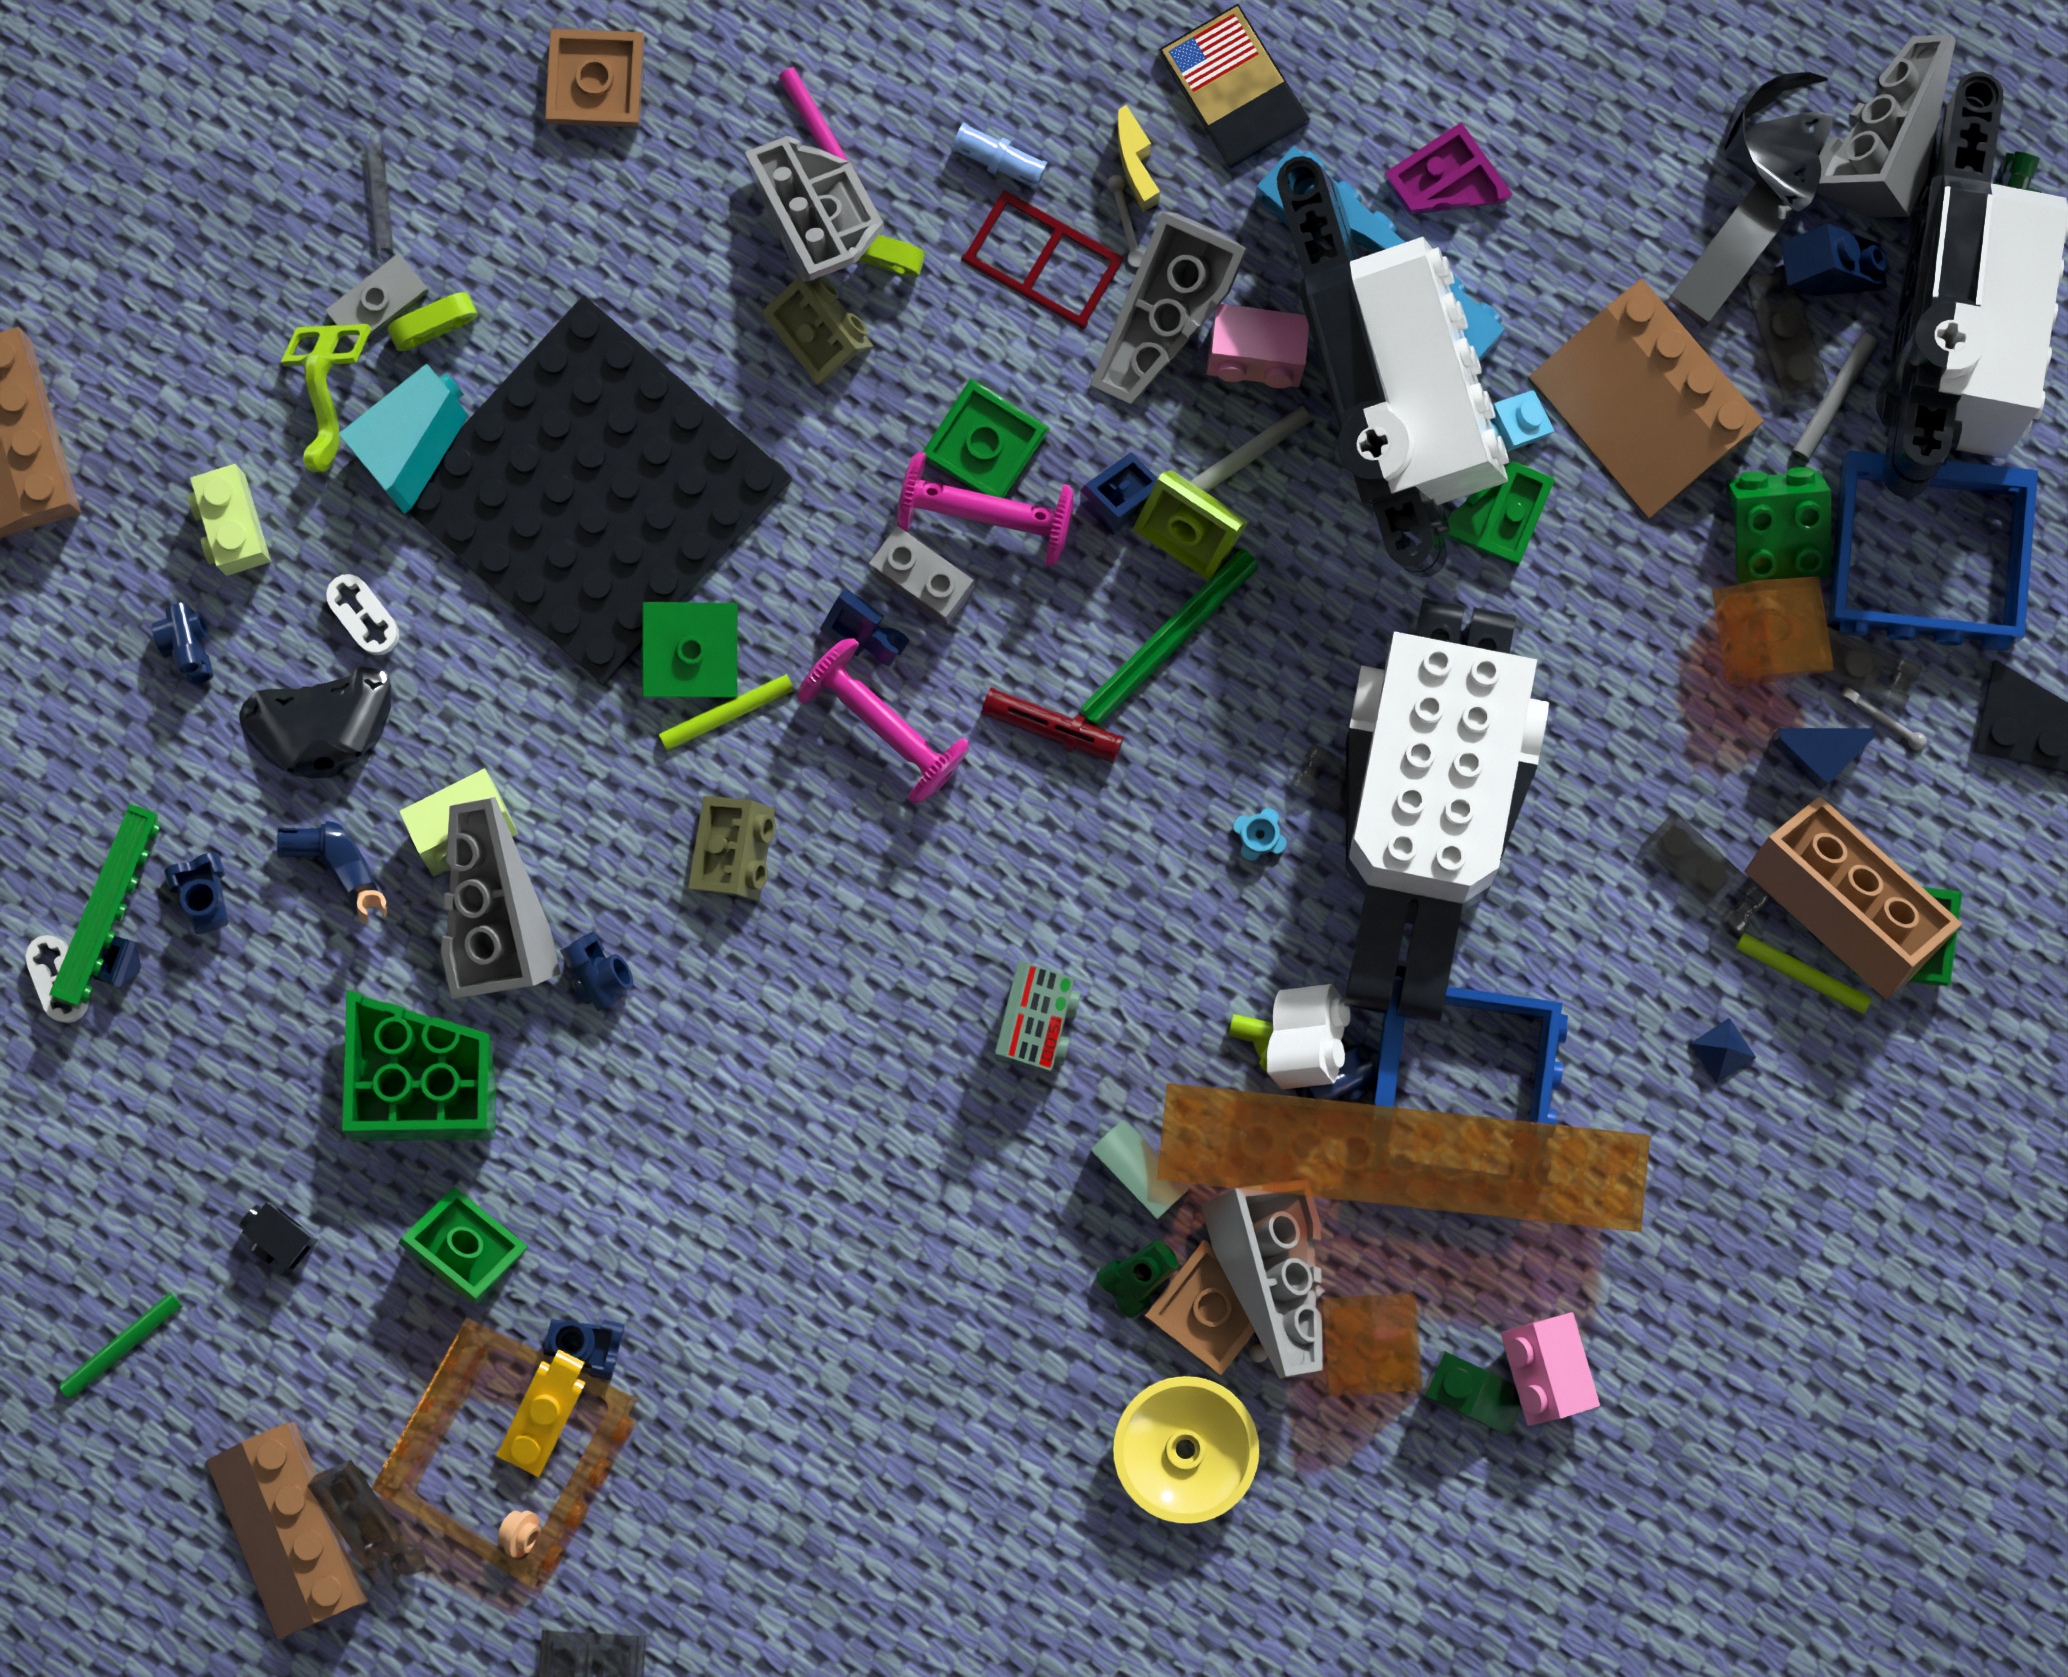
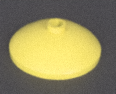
M1183 1376L1168 1378L1144 1389L1124 1410L1114 1437L1113 1453L1115 1468L1126 1492L1148 1513L1175 1523L1204 1522L1222 1515L1231 1509L1249 1489L1259 1461V1440L1256 1427L1243 1403L1225 1387L1199 1377ZM1181 1440H1190L1194 1444V1454L1188 1459L1180 1458L1176 1453V1446Z

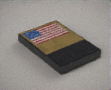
M1239 4L1232 6L1168 43L1158 51V54L1229 169L1309 124L1310 118Z

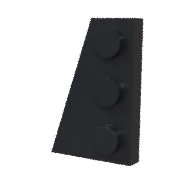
M1995 659L1991 667L1974 752L2068 774V702Z

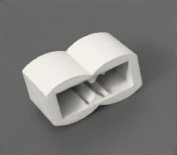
M1332 984L1279 990L1273 1009L1274 1032L1270 1037L1267 1050V1073L1281 1089L1334 1084L1339 1068L1344 1065L1345 1052L1341 1039L1345 1026L1350 1022V1008L1344 1006L1345 998L1339 994Z

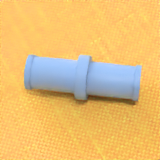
M964 122L951 147L952 151H957L988 166V172L996 175L999 171L1030 186L1034 190L1048 163L1011 147V141L1004 137L999 141L968 126Z

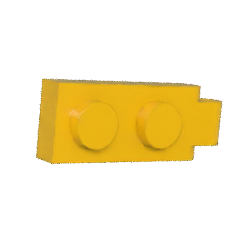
M561 1350L557 1351L551 1365L544 1361L541 1362L496 1454L497 1457L537 1477L541 1475L585 1386V1382L578 1379L585 1362Z

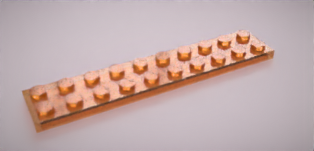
M1167 1083L1157 1180L1641 1232L1650 1135Z

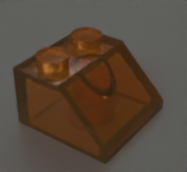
M1819 577L1758 580L1712 590L1726 683L1738 687H1748L1834 670Z
M1415 1293L1325 1298L1319 1300L1320 1313L1322 1314L1326 1396L1423 1390Z

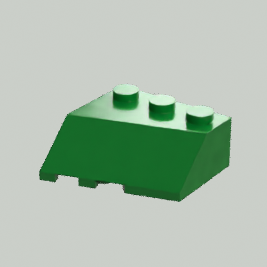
M346 989L342 1131L351 1141L495 1139L496 1085L490 1035L440 1018H432L412 1012L392 1003H384L364 997L363 994Z

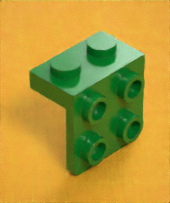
M1796 467L1787 470L1786 474L1767 475L1764 472L1751 471L1742 473L1739 478L1726 479L1727 499L1735 512L1736 578L1741 585L1752 586L1825 579L1830 575L1831 489L1820 471H1814L1807 467Z

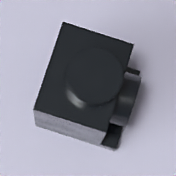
M266 1202L262 1208L259 1205H255L239 1224V1228L243 1230L242 1233L252 1240L247 1247L268 1264H271L274 1259L277 1260L279 1263L273 1271L284 1277H288L318 1240L274 1203Z

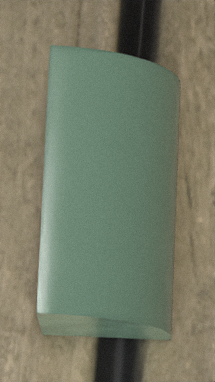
M1125 1119L1119 1122L1090 1149L1092 1155L1155 1221L1190 1189L1183 1179Z

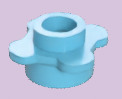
M1265 808L1261 814H1255L1249 818L1242 815L1235 820L1233 829L1240 835L1243 844L1241 855L1246 860L1255 861L1261 854L1268 852L1279 854L1285 849L1286 838L1280 835L1277 824L1279 815L1275 810ZM1261 830L1265 836L1262 839H1258L1255 833Z

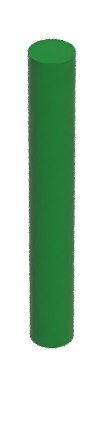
M169 1292L61 1382L58 1386L63 1394L70 1400L183 1307L181 1302L172 1292Z

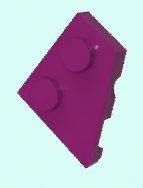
M1462 122L1386 171L1383 177L1409 215L1500 204L1507 202L1512 197V192Z

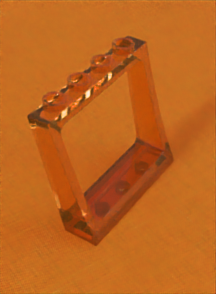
M466 1317L371 1489L442 1531L528 1586L536 1587L544 1571L549 1574L555 1572L564 1557L566 1549L560 1546L559 1543L567 1529L570 1528L576 1531L586 1517L589 1505L585 1504L583 1500L591 1485L600 1488L607 1479L613 1463L606 1458L615 1442L624 1445L636 1426V1420L630 1417L639 1399L585 1372H580L578 1379L585 1382L583 1389L603 1398L608 1404V1410L528 1556L523 1560L510 1557L505 1553L504 1549L420 1497L417 1492V1486L494 1350L501 1349L538 1368L542 1361L551 1365L554 1359L496 1329Z

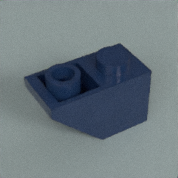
M1825 224L1781 242L1788 287L1813 296L1878 291L1887 288L1885 276L1887 260L1879 243L1830 224Z

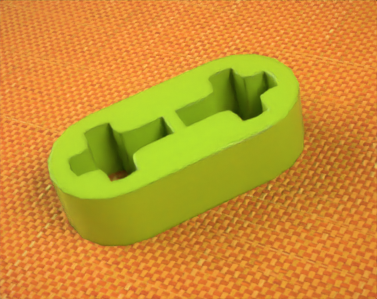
M879 235L858 261L916 278L920 275L926 253L914 245Z
M460 292L396 319L390 323L387 330L396 350L407 351L473 322L478 317V313L469 293Z

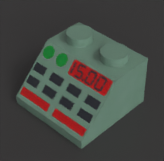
M1018 960L995 1051L996 1061L1052 1074L1054 1064L1064 1065L1070 1038L1061 1036L1065 1018L1075 1020L1081 997L1080 991L1073 990L1075 978Z

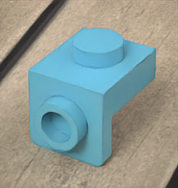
M1534 390L1492 404L1495 418L1490 419L1491 425L1497 436H1501L1507 453L1516 448L1537 442L1554 432Z

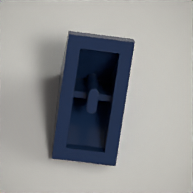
M1129 453L1083 486L1080 490V504L1114 535L1145 505L1158 478L1133 453Z
M1779 728L1772 734V744L1816 787L1822 790L1873 740L1875 734L1874 728Z

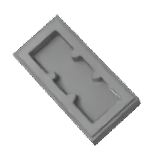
M398 253L325 311L336 325L369 324L371 331L367 337L368 340L427 294L429 290ZM348 335L346 337L355 346L359 335Z

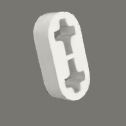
M351 574L336 577L329 584L326 592L327 602L335 615L358 645L367 653L384 655L392 651L399 639V629L390 614L359 577ZM347 586L351 590L359 587L361 591L356 594V599L364 609L356 614L347 603L339 607L337 602L342 598L339 592L342 587ZM370 616L379 627L384 624L388 625V628L384 631V635L387 638L384 643L379 644L375 640L369 643L366 642L365 639L370 635V632L362 622L365 618Z
M49 935L40 936L30 943L25 958L43 1009L49 1017L56 1021L64 1023L75 1022L83 1017L87 1011L89 1000L87 1004L81 1003L79 1009L71 1007L72 1011L68 1014L64 1009H55L54 1002L56 1001L50 999L49 993L57 975L52 976L51 970L47 965H38L37 959L43 956L42 947L48 945L54 951L60 950L61 956L54 959L57 972H59L69 946L57 937Z

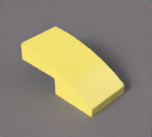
M1127 105L1118 110L1119 152L1129 186L1144 213L1159 203L1160 191L1141 163V160L1150 156L1151 142Z

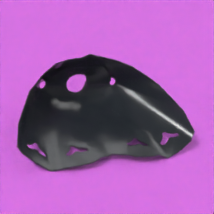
M1812 72L1779 75L1739 97L1731 117V127L1724 148L1728 162L1795 212L1805 209L1812 202L1818 189L1822 168L1817 150L1829 137L1833 124V115L1821 112L1802 113L1752 124L1747 128L1746 119L1771 104L1783 91L1828 81L1827 77ZM1818 119V122L1813 125L1814 133L1810 134L1805 123ZM1803 165H1806V170L1802 174L1805 181L1801 182L1800 178L1794 175V173ZM1785 196H1797L1798 198L1792 199V204H1790Z
M360 667L355 669L354 674L323 684H316L313 687L305 686L300 689H265L255 691L241 707L239 713L240 724L249 741L261 755L281 770L297 777L331 778L361 760L382 735L391 709L390 677L384 671ZM367 679L373 683L383 682V685L372 690L364 680ZM349 684L343 694L331 692L334 688H342L344 685ZM288 698H294V700L288 702L285 706H282L279 702L275 701V699L286 700ZM259 705L256 718L246 719V715L251 714L255 706ZM356 752L362 753L359 757H356ZM320 757H328L333 761L331 767L317 769L313 763ZM291 768L293 772H288L287 769Z

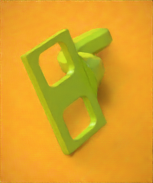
M369 324L296 327L281 360L283 366L304 367L306 387L315 411L318 426L317 438L304 451V464L307 470L311 472H324L328 470L336 458L339 446L338 417L333 399L327 387V374L333 364H352L357 362L371 331ZM359 335L352 351L333 354L341 337ZM319 337L314 350L310 354L293 355L301 339Z

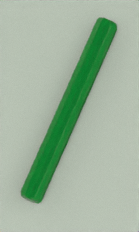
M1244 549L1239 550L1081 706L1080 712L1082 716L1093 726H1099L1257 570L1258 563L1255 558Z

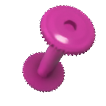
M918 452L912 456L903 479L898 503L897 526L909 533L916 508L1048 537L1050 540L1045 565L1052 566L1059 561L1066 544L1074 507V492L1070 485L1063 484L1057 508L1053 510L924 481L926 453Z
M854 638L843 639L831 648L810 670L798 689V700L802 704H806L820 694L825 687L834 690L839 700L906 761L918 766L923 777L909 794L908 800L912 803H922L938 791L958 769L969 751L968 741L964 737L957 740L943 755L933 752L928 742L860 680H855L849 676L845 666L854 655L859 643Z

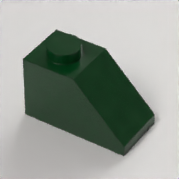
M1446 1351L1440 1352L1421 1396L1508 1436H1510L1522 1408L1516 1385Z

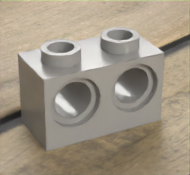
M899 526L895 527L869 563L872 574L947 627L975 590L972 578Z

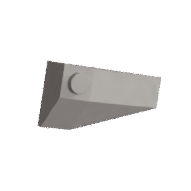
M1952 34L1911 37L1879 77V83L1884 89L1880 96L1872 99L1867 105L1859 102L1850 113L1858 121L1843 141L1839 137L1832 135L1822 148L1819 155L1822 168L1821 179L1816 193L1869 218L1910 216L1927 178L1956 41Z
M1162 212L1090 386L1129 404H1134L1230 293L1248 249L1220 232L1178 213Z
M496 797L450 805L446 862L451 867L449 892L444 893L443 908L448 910L447 935L442 937L441 955L451 999L534 986L560 975L550 926Z
M1309 1180L1235 1188L1201 1204L1213 1251L1279 1378L1322 1371V1314L1316 1308V1286L1322 1283L1321 1268L1315 1266V1243L1321 1241V1224Z

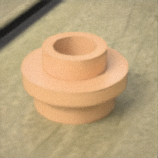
M513 1511L504 1519L498 1532V1544L505 1549V1553L508 1556L518 1559L536 1548L541 1537V1528L539 1527V1517L537 1514L531 1511H524L522 1513Z

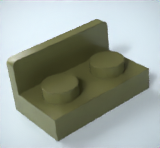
M798 277L760 313L817 385L825 384L856 354L866 353L873 345L865 336L868 332L863 322L854 314L846 312L837 300L839 298L837 289L829 280L819 277L811 281L802 282L800 277Z
M703 796L688 889L696 892L732 895L759 901L761 890L765 886L768 877L766 860L769 843L775 834V809L753 800Z

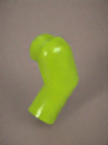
M1234 1014L1230 1025L1229 1037L1253 1042L1261 1059L1259 1064L1267 1072V1050L1270 1037L1274 1032L1273 1023Z

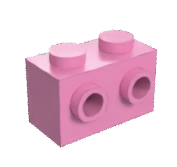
M1219 304L1215 309L1211 325L1206 375L1218 376L1220 379L1228 382H1239L1242 380L1263 382L1273 388L1299 387L1306 365L1309 333L1306 315Z
M1573 1312L1500 1332L1527 1426L1561 1419L1600 1406Z

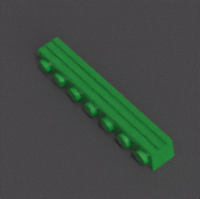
M129 804L49 993L50 999L75 1009H79L81 1003L87 1004L93 987L89 986L93 975L99 976L105 961L100 959L104 948L110 949L116 935L112 931L116 921L121 922L125 915L127 905L123 903L127 893L133 895L139 878H136L135 874L138 867L144 868L150 854V851L146 850L150 839L155 841L159 834L161 824L157 823L158 814Z

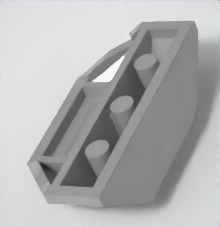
M790 136L745 152L769 220L802 282L817 279L855 264L884 230L882 219L849 161L823 150L801 145L799 140Z

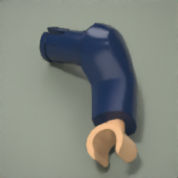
M326 821V824H321V828L278 827V858L321 857V861L326 863V866L334 875L351 905L358 909L359 921L362 924H369L366 909L370 907L380 909L382 916H387L385 897L382 893L378 892L364 857L352 837L341 824Z

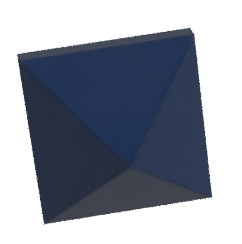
M115 936L111 948H104L100 958L105 960L99 976H94L93 979L121 987L137 975L141 969V963L136 942Z
M1730 1018L1690 1043L1716 1084L1756 1058Z

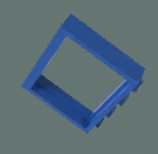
M1849 450L1842 458L1828 625L1840 626L1839 633L1853 636L1868 635V629L1887 631V638L1900 641L1915 640V634L1933 635L1934 643L1948 646L1962 645L1963 639L1980 640L1981 648L1996 651L2009 650L2010 644H2016L2025 637L2038 470L1947 461V464L1940 467L1928 487L2013 495L2003 625L1846 609L1857 479L1884 482L1883 467L1885 454Z
M1394 979L1388 1012L1383 1016L1376 1069L1377 1080H1375L1363 1171L1531 1195L1538 1194L1539 1185L1547 1186L1548 1172L1551 1167V1158L1544 1157L1543 1154L1545 1138H1553L1556 1127L1557 1110L1549 1109L1551 1090L1559 1091L1562 1080L1563 1063L1555 1062L1557 1043L1565 1044L1568 1032V1015L1561 1014L1563 1002L1447 987L1444 1005L1542 1018L1521 1178L1387 1159L1405 1018L1396 1016L1402 980Z

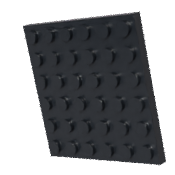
M583 295L461 427L408 513L601 685L605 686L642 645V602H681L792 481V476L586 295Z

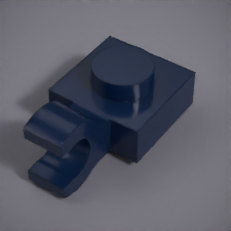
M847 588L838 596L820 627L821 631L838 643L843 639L854 638L859 643L854 655L858 656L864 649H867L879 662L887 666L892 664L897 654L899 656L902 654L910 641L906 635L896 629L880 627L879 624L884 615Z

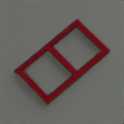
M1004 189L967 252L961 257L962 262L1082 329L1087 327L1089 317L1124 260V257ZM1007 203L1054 229L1023 284L975 257ZM1063 235L1111 261L1080 315L1031 289Z

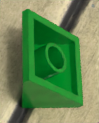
M455 1187L404 1234L398 1242L399 1245L468 1301L477 1305H482L528 1248L526 1244Z

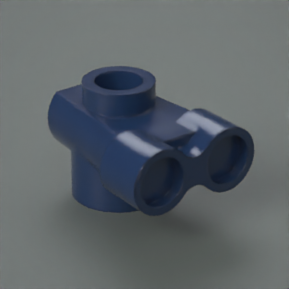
M177 603L165 609L167 618L152 623V634L158 650L165 658L173 656L176 672L186 674L189 683L200 684L211 680L214 675L209 655L206 654L202 641L209 638V629L205 618L201 612H194L186 603Z
M206 853L190 862L177 863L164 870L171 893H178L181 905L187 913L196 934H204L228 925L229 921L220 879L225 875L218 853ZM204 902H212L207 909L199 911L200 906Z
M595 931L572 942L569 946L560 950L569 969H573L577 976L575 988L579 997L586 1004L593 1003L597 1011H600L624 997L623 992L633 986V977L630 968L621 956L613 954L607 958L603 953L604 948Z
M1356 1045L1345 1046L1344 1065L1339 1068L1335 1083L1294 1088L1300 1103L1304 1107L1311 1105L1316 1110L1335 1102L1338 1097H1340L1341 1102H1348L1368 1093L1366 1084L1377 1080L1371 1061L1360 1057Z
M551 1319L543 1354L555 1357L557 1351L561 1350L585 1362L583 1367L591 1369L590 1376L612 1380L625 1324L605 1319L602 1325ZM568 1333H576L581 1339L580 1347L575 1351H567L562 1345V1340Z

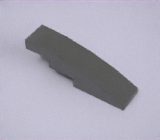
M1756 183L1668 300L1707 327L1793 214L1794 210ZM1785 196L1790 204H1792V199L1798 198L1797 196Z

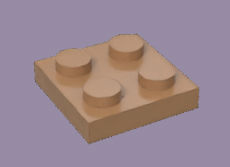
M550 29L545 113L547 124L640 128L645 43L643 32Z
M1205 1240L1201 1242L1145 1315L1146 1318L1220 1376L1255 1332L1213 1251L1212 1245Z

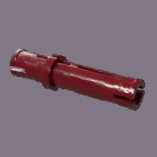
M993 687L989 689L981 710V715L992 717L1026 732L1064 745L1063 750L1073 753L1076 749L1109 761L1111 764L1115 763L1124 736H1118L1085 723V717L1076 715L1075 718H1071L1038 704L1000 692ZM1016 709L1018 711L1048 721V724H1040L1038 722L1011 713L1010 710ZM1057 726L1093 738L1094 742L1091 743L1059 731Z

